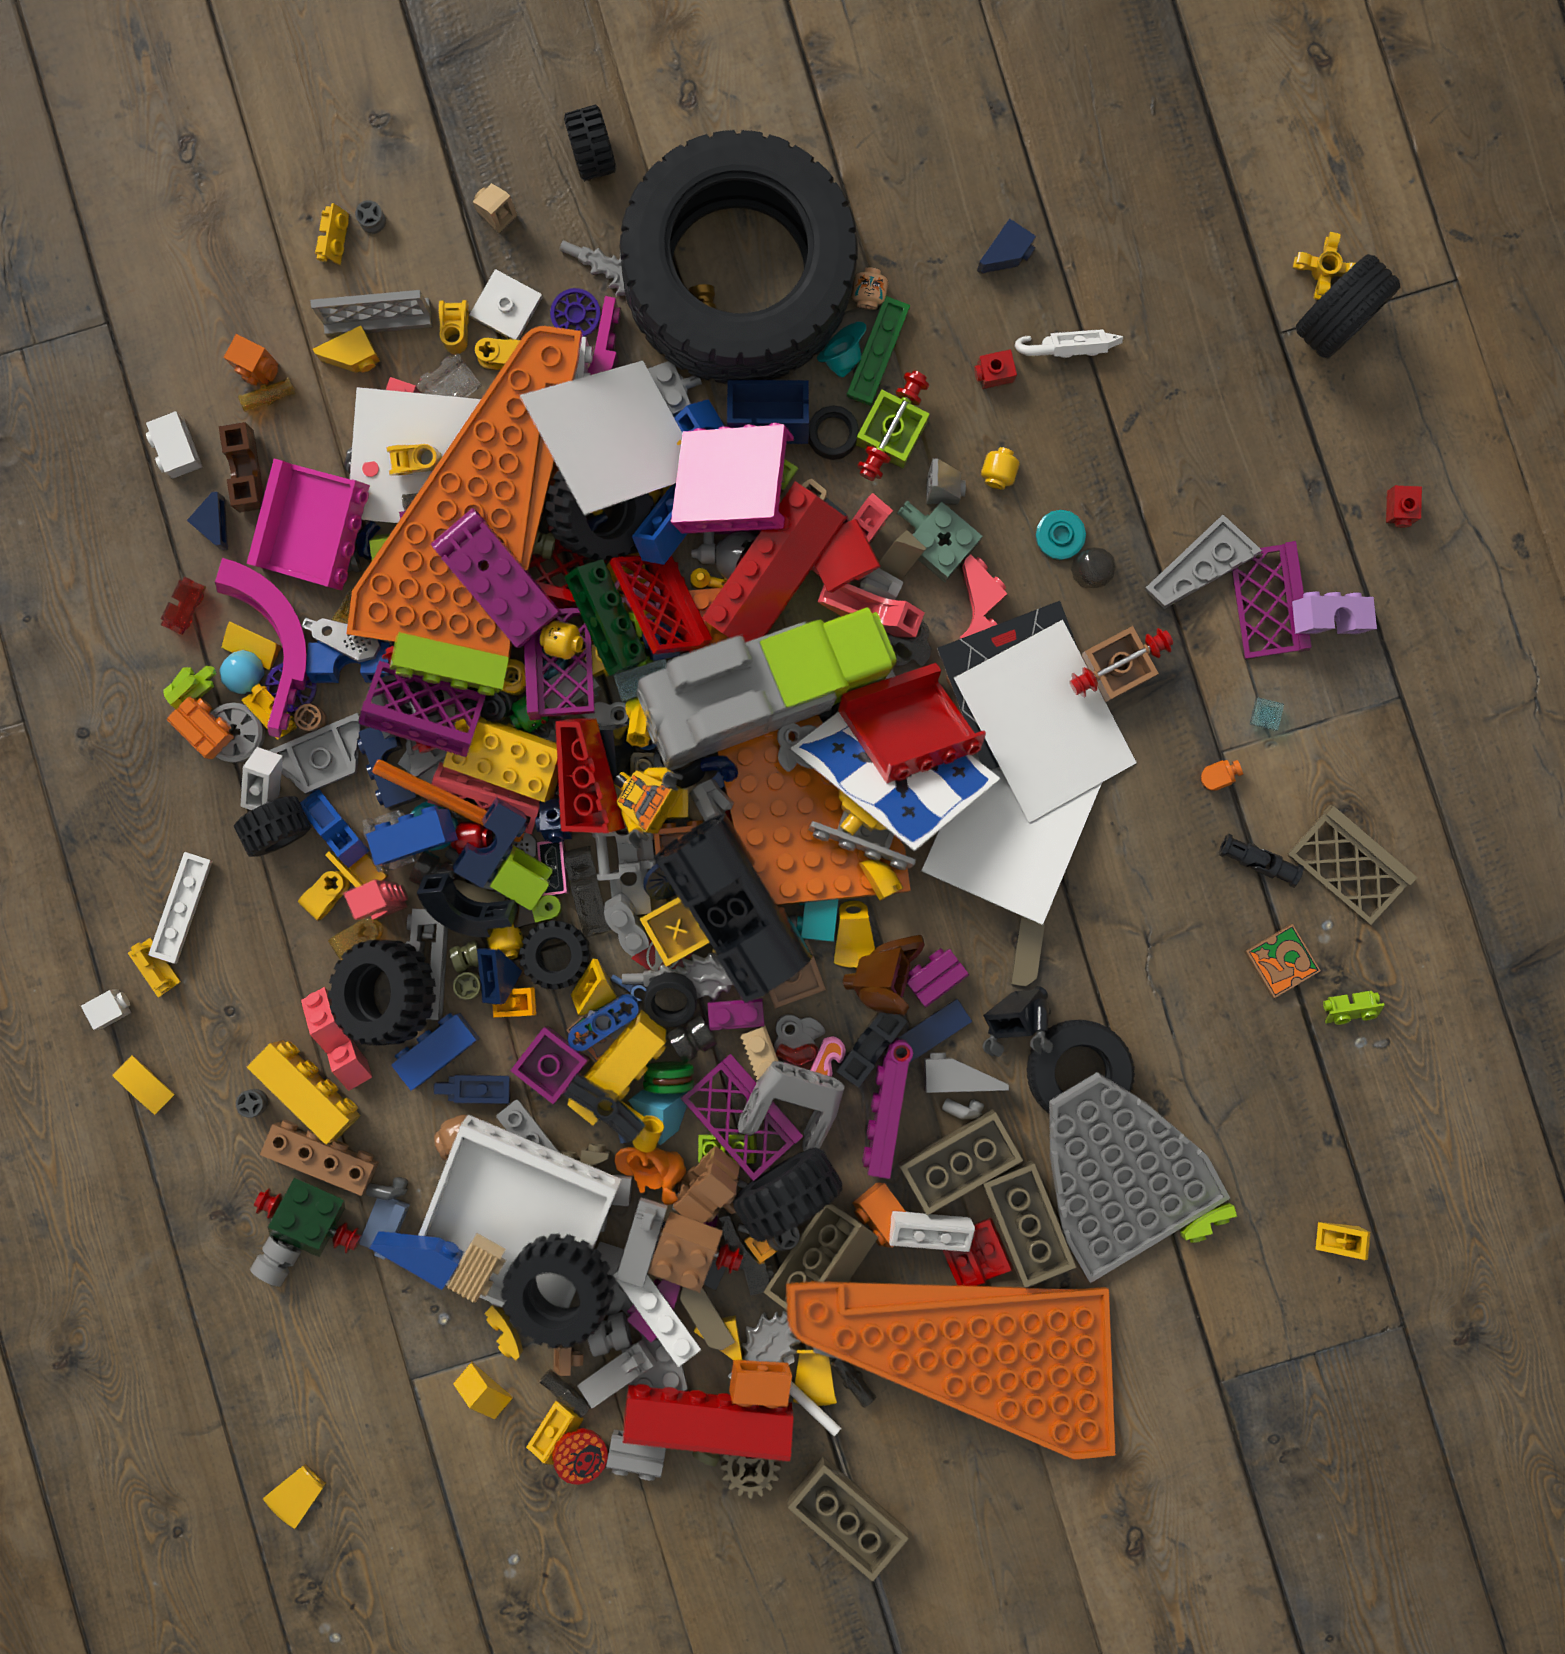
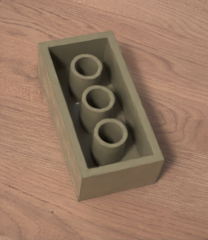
M992 1109L898 1164L925 1213L929 1215L1017 1165L1023 1159L997 1113Z
M1029 1160L1011 1167L982 1184L1019 1279L1025 1288L1076 1268L1033 1161Z
M830 1203L814 1216L797 1245L791 1250L764 1290V1293L787 1310V1283L813 1281L849 1282L879 1236Z
M824 1456L788 1498V1509L872 1582L909 1539L907 1528Z

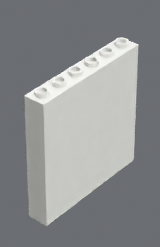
M468 1115L459 1128L419 1236L437 1237L453 1242L460 1250L464 1251L462 1258L476 1233L505 1248L506 1250L501 1258L506 1261L498 1275L492 1273L489 1278L494 1283L486 1297L481 1294L479 1296L496 1307H503L506 1301L501 1298L504 1276L509 1270L510 1265L528 1243H533L536 1238L546 1236L548 1239L550 1234L559 1233L561 1238L568 1234L575 1236V1240L581 1242L583 1239L590 1243L588 1247L593 1250L622 1179ZM545 1273L537 1275L536 1282L542 1296L555 1306L569 1308L576 1292L574 1285L566 1278L557 1274Z

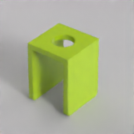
M513 845L510 855L497 868L498 872L490 887L515 900V902L528 910H532L548 888L549 882L547 880L552 874L553 869Z

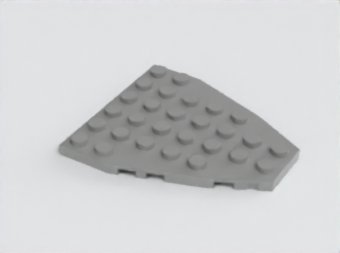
M1098 1072L1049 1101L1050 1161L1062 1233L1067 1245L1090 1283L1230 1199L1209 1157L1145 1101Z

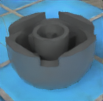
M735 531L718 542L715 548L716 567L723 578L729 579L757 538V535L747 531Z

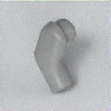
M947 1098L942 1110L959 1119H977L982 1115L981 1111L984 1108V1104L973 1099L970 1101L969 1107Z

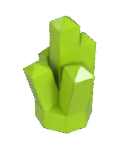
M205 666L195 674L191 667H183L173 682L163 690L164 697L175 709H178L179 705L187 697H193L198 700L214 687L210 679L216 675L215 668Z

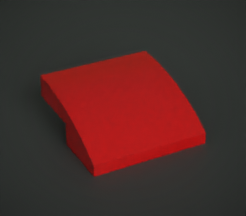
M857 519L841 525L815 563V567L827 591L833 593L854 579H862L881 567Z
M992 1217L973 1224L975 1231L969 1252L942 1250L957 1286H977L985 1283L987 1279L1012 1271L1013 1266Z

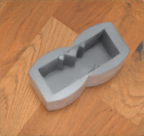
M620 893L607 900L604 905V917L608 926L618 933L619 942L624 951L634 956L648 948L649 935L640 918L635 915V909L630 899L623 893Z

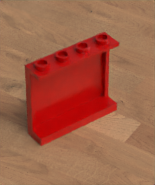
M937 663L842 694L838 712L886 784L895 780H903L909 775L918 772H926L932 767L943 763L949 764L957 758L966 755L971 756L981 750L986 732L983 730L974 733L938 682L941 669Z

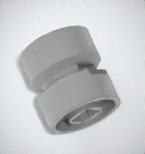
M269 1236L262 1248L264 1254L257 1256L250 1271L260 1280L280 1287L289 1274L288 1266L295 1264L301 1254V1249L273 1236Z
M624 1312L609 1315L606 1321L602 1320L596 1332L588 1337L590 1350L594 1357L608 1354L611 1348L619 1351L632 1347L630 1328Z

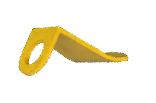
M847 901L839 907L840 921L834 963L841 967L857 968L859 959L870 955L875 950L867 905L860 901ZM856 906L859 907L861 911L852 914L848 913L846 909L848 907Z
M797 1350L799 1359L795 1385L818 1406L836 1404L837 1399L834 1391L830 1357L814 1353L813 1350Z
M304 1464L267 1494L263 1500L282 1521L295 1529L326 1483Z

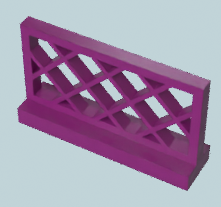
M1296 541L1260 548L1263 555L1259 560L1256 557L1251 559L1256 564L1247 575L1238 568L1232 570L1245 659L1297 651H1309L1312 648L1310 634H1295L1292 601L1303 598L1304 594ZM1279 552L1280 564L1275 570L1261 562L1267 553ZM1258 565L1271 573V576L1263 586L1250 578ZM1280 568H1282L1283 577L1277 573ZM1239 575L1244 578V580L1241 583L1239 581ZM1274 576L1284 583V590L1279 597L1265 588ZM1246 581L1260 589L1252 601L1241 595V588ZM1262 591L1276 600L1267 612L1254 604ZM1284 594L1286 596V602L1281 600ZM1242 601L1248 604L1245 610L1243 609ZM1277 603L1288 609V617L1283 623L1269 615ZM1250 607L1263 615V618L1255 628L1245 621V614ZM1266 618L1279 626L1271 639L1257 630ZM1288 620L1290 623V629L1285 626ZM1246 627L1252 631L1249 636H1247ZM1283 629L1292 636L1293 646L1281 647L1273 640ZM1254 633L1268 642L1262 651L1250 652L1248 641ZM1270 644L1275 647V649L1266 650Z
M578 608L559 609L562 613L555 619L567 623L573 616H580L581 613ZM585 622L579 631L580 636L585 631L583 643L586 645V649L579 657L576 655L572 657L575 661L566 671L555 664L558 657L553 656L550 659L543 653V647L540 644L542 630L524 644L527 714L530 720H541V717L595 713L592 643ZM543 659L548 662L544 667ZM578 664L587 671V676L580 683L569 675ZM551 666L562 674L553 685L544 679V673ZM565 678L576 686L567 697L556 689ZM586 683L588 686V691L583 687ZM544 685L549 688L546 692L544 691ZM581 690L588 696V706L576 707L570 700ZM552 692L563 700L557 708L545 709V700Z
M379 661L366 700L363 703L358 724L467 757L486 695L470 689H456L451 687V683L441 680L439 684L429 683L423 680V676L413 674L411 678H402V676L395 674L396 670L390 669V664ZM382 671L393 674L397 681L385 685L380 677ZM413 681L421 683L424 690L412 694L407 684ZM401 686L407 697L395 701L389 691ZM444 690L448 692L451 698L439 703L433 692ZM383 693L389 701V704L384 706L371 703L373 697ZM428 695L434 705L422 710L416 699ZM469 698L478 701L477 707L466 711L460 701ZM411 702L416 712L410 715L402 713L399 706ZM454 703L460 714L449 718L443 708ZM437 710L444 721L433 723L428 720L426 715ZM464 719L469 726V732L465 733L456 730L453 723Z
M729 1054L680 1099L754 1181L793 1144H796L803 1135L772 1101L764 1117V1131L755 1132V1134H763V1150H747L748 1135L744 1134V1148L732 1149L728 1144L729 1132L739 1133L738 1129H729L730 1113H742L743 1110L730 1109L731 1093L742 1094L746 1098L747 1104L756 1082L737 1060ZM720 1070L728 1078L727 1090L712 1089V1078ZM709 1081L708 1089L701 1088L705 1083ZM731 1083H733L738 1090H731ZM697 1091L708 1092L707 1108H696L689 1098ZM712 1092L727 1093L726 1109L711 1108ZM700 1111H707V1119ZM711 1112H726L725 1129L714 1128L710 1124ZM768 1124L774 1131H768ZM718 1132H725V1140ZM767 1134L779 1135L785 1144L778 1151H766ZM736 1152H743V1160ZM747 1153H762V1166L755 1172L746 1164ZM766 1154H773V1155L766 1161Z

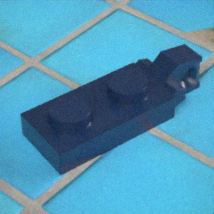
M511 1075L449 1076V1082L434 1083V1094L448 1095V1101H454V1103L509 1104Z

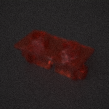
M185 576L182 581L179 580L171 596L178 600L179 604L176 606L168 602L160 618L163 620L161 625L183 635L192 623V615L196 607L204 598L206 586L196 583Z

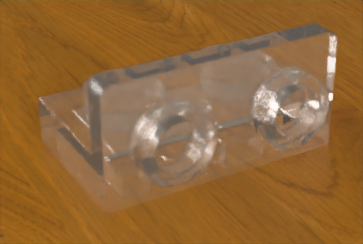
M456 354L454 357L451 355L445 358L438 369L422 375L419 383L416 384L421 394L466 398L482 386L459 354Z

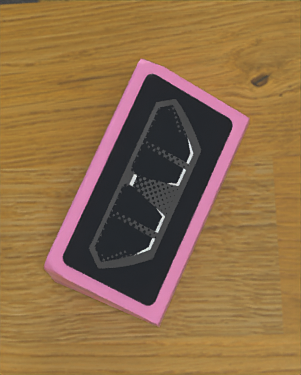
M549 841L537 842L538 860L553 869L552 874L547 880L549 886L542 896L569 894L564 841L560 843Z

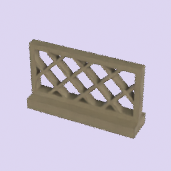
M1329 805L1323 811V815L1287 853L1370 925L1374 923L1407 885H1411L1418 878L1333 805ZM1326 822L1333 828L1334 840L1318 841V829ZM1338 833L1345 839H1338ZM1314 835V841H1308ZM1350 842L1354 846V857L1339 858L1338 843ZM1334 843L1335 859H1320L1319 844ZM1315 844V860L1304 861L1296 854L1304 845ZM1358 850L1365 855V857H1359ZM1371 860L1375 864V875L1360 876L1359 861ZM1355 861L1356 876L1340 877L1339 862ZM1335 862V878H1324L1320 875V863ZM1309 864H1316V870H1314ZM1379 868L1382 869L1386 874L1380 875ZM1380 878H1392L1399 885L1391 893H1381ZM1375 879L1376 894L1361 895L1360 880ZM1356 880L1357 895L1345 896L1341 893V881ZM1336 881L1337 888L1334 887L1330 882ZM1381 897H1387V898L1381 903ZM1377 898V909L1368 916L1362 911L1361 899ZM1350 899H1357V905H1355Z

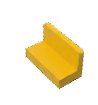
M329 851L325 854L356 888L373 880L384 881L388 877L378 865L374 864L373 859L367 853L349 868L334 852Z

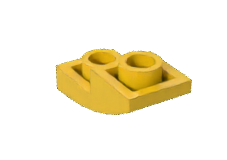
M133 1055L112 1075L154 1115L175 1095L173 1091L155 1077L153 1072Z
M491 1305L484 1314L488 1317L486 1320L493 1329L497 1331L500 1329L503 1332L496 1341L499 1344L498 1348L507 1358L512 1357L516 1361L523 1352L518 1332L510 1323V1317L505 1314L504 1309Z

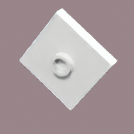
M495 269L472 309L470 317L509 339L519 340L543 296L541 293Z

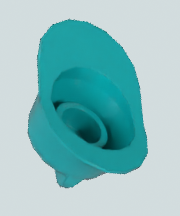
M858 321L842 328L830 340L825 349L820 352L817 360L825 362L837 376L844 377L861 360L862 354L859 340L866 331V324Z

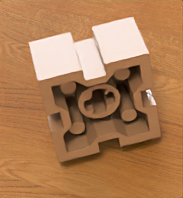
M715 1145L701 1158L700 1163L696 1167L693 1166L685 1173L678 1183L677 1191L679 1194L676 1195L678 1200L674 1203L673 1209L682 1216L703 1224L705 1222L709 1223L715 1218L718 1213V1207H723L730 1214H734L736 1211L733 1207V1200L737 1195L736 1187L739 1181L740 1166Z

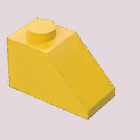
M361 325L313 348L320 361L355 373L370 371L375 367L376 363L380 362L367 333Z

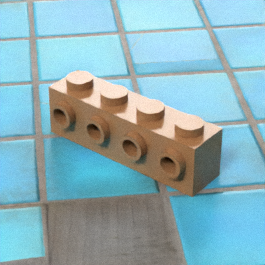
M288 1120L272 1124L260 1153L261 1156L360 1196L366 1194L367 1186L372 1182L379 1164L378 1161L373 1160L374 1155L362 1150H358V1153L348 1150L349 1146L337 1140L325 1144L311 1130H308L307 1133L297 1129L298 1125Z

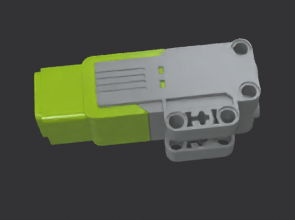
M867 607L823 623V620H816L810 623L802 622L746 643L743 636H737L680 656L668 662L665 669L641 678L638 681L637 697L646 717V726L653 744L657 745L665 767L675 770L693 760L831 710L833 705L841 702L842 694L885 680L897 660L878 613H871Z

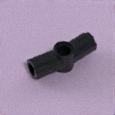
M576 1073L564 1092L565 1096L593 1112L597 1119L605 1121L627 1143L634 1140L645 1127V1123L619 1100L615 1092L603 1089L579 1073ZM607 1100L614 1107L606 1111L600 1108L599 1103Z

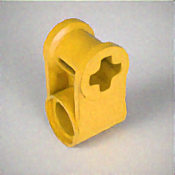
M440 300V339L449 353L461 354L468 345V301L462 300L461 303H446L444 300ZM460 335L456 342H448L450 336Z
M480 339L475 346V354L479 364L485 369L501 370L520 340ZM488 350H492L489 357H484Z
M428 444L386 447L387 452L390 453L391 470H389V475L391 476L433 471L442 458L441 453ZM425 451H431L433 459L429 464L424 465L421 456Z
M340 871L326 872L299 898L298 903L317 921H320L332 910L344 893L348 891L350 881ZM332 878L338 879L336 882L338 888H332Z

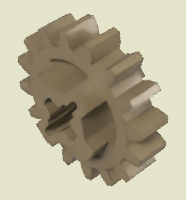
M723 1454V1458L727 1460V1462L721 1463V1469L727 1470L723 1474V1481L731 1480L728 1488L732 1490L737 1487L738 1496L747 1491L748 1497L752 1498L753 1492L757 1491L761 1497L763 1496V1488L766 1487L771 1491L773 1489L771 1480L778 1481L779 1475L774 1471L781 1470V1463L774 1462L776 1460L768 1459L769 1471L766 1474L762 1468L766 1459ZM734 1458L740 1465L735 1474L732 1468ZM746 1463L750 1465L756 1463V1469L749 1468L747 1470ZM746 1481H755L756 1483H751V1484H750V1483H745V1482H746Z

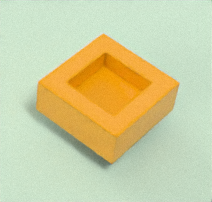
M751 1236L744 1240L760 1264L777 1252L770 1248L767 1240L761 1242L753 1239Z

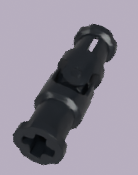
M1229 833L1225 836L1219 849V856H1228L1239 861L1240 865L1244 867L1251 866L1253 870L1273 879L1276 877L1286 881L1293 888L1297 886L1304 871L1303 865L1298 864L1296 866L1283 860L1282 856L1265 849H1259L1255 844H1245L1234 839L1233 835Z

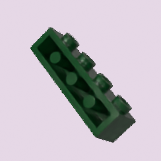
M601 559L579 566L564 576L608 676L610 677L632 669L646 661L648 658L645 654V649L640 643L633 622L627 614L622 598L613 583L611 573L607 569L604 560Z

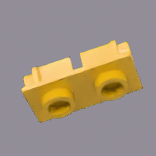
M331 203V207L326 206L325 210L321 213L319 231L326 233V236H318L315 254L317 255L316 259L319 261L327 262V259H330L334 263L341 265L345 236L349 224V213L336 204Z
M257 684L251 689L253 693L244 697L241 701L267 728L275 698L267 691L266 686ZM292 715L290 716L287 730L282 729L280 738L297 728Z
M149 938L143 943L139 942L133 945L128 955L159 998L181 981L167 961L148 955L153 940Z

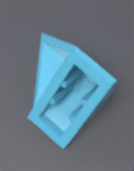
M643 1089L628 1100L634 1110L641 1115L655 1116L663 1122L664 1130L658 1141L659 1145L679 1131L687 1108L680 1098L687 1092L659 1094L647 1092Z

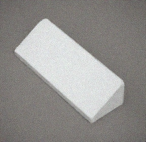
M893 1211L891 1215L889 1244L890 1246L969 1252L975 1227L969 1217Z

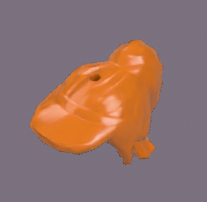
M627 1147L620 1149L616 1153L614 1159L616 1169L627 1176H634L640 1193L645 1192L646 1186L654 1190L662 1188V1202L664 1204H674L678 1200L673 1188L686 1173L684 1159L678 1152L664 1151L656 1147L654 1151L646 1153L638 1150L636 1147Z

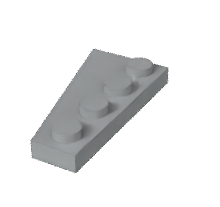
M1222 515L1145 588V591L1165 609L1260 555L1262 550L1229 519Z

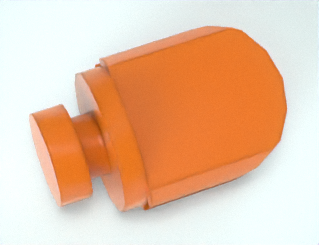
M1222 760L1205 767L1201 773V783L1211 791L1232 785L1236 782L1234 775L1237 774L1238 777L1243 775L1239 761L1235 760L1230 765L1228 760Z

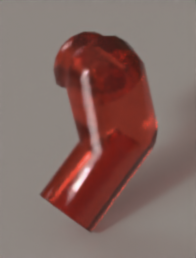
M781 1043L776 1051L778 1057L797 1066L812 1061L818 1054V1048L813 1043L804 1044L794 1049Z

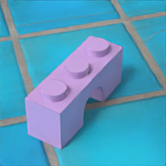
M1308 592L1303 594V598L1292 601L1295 634H1317L1335 629L1334 619L1337 625V634H1360L1377 629L1374 597H1362V593H1349L1341 596V592H1332L1320 596V592Z

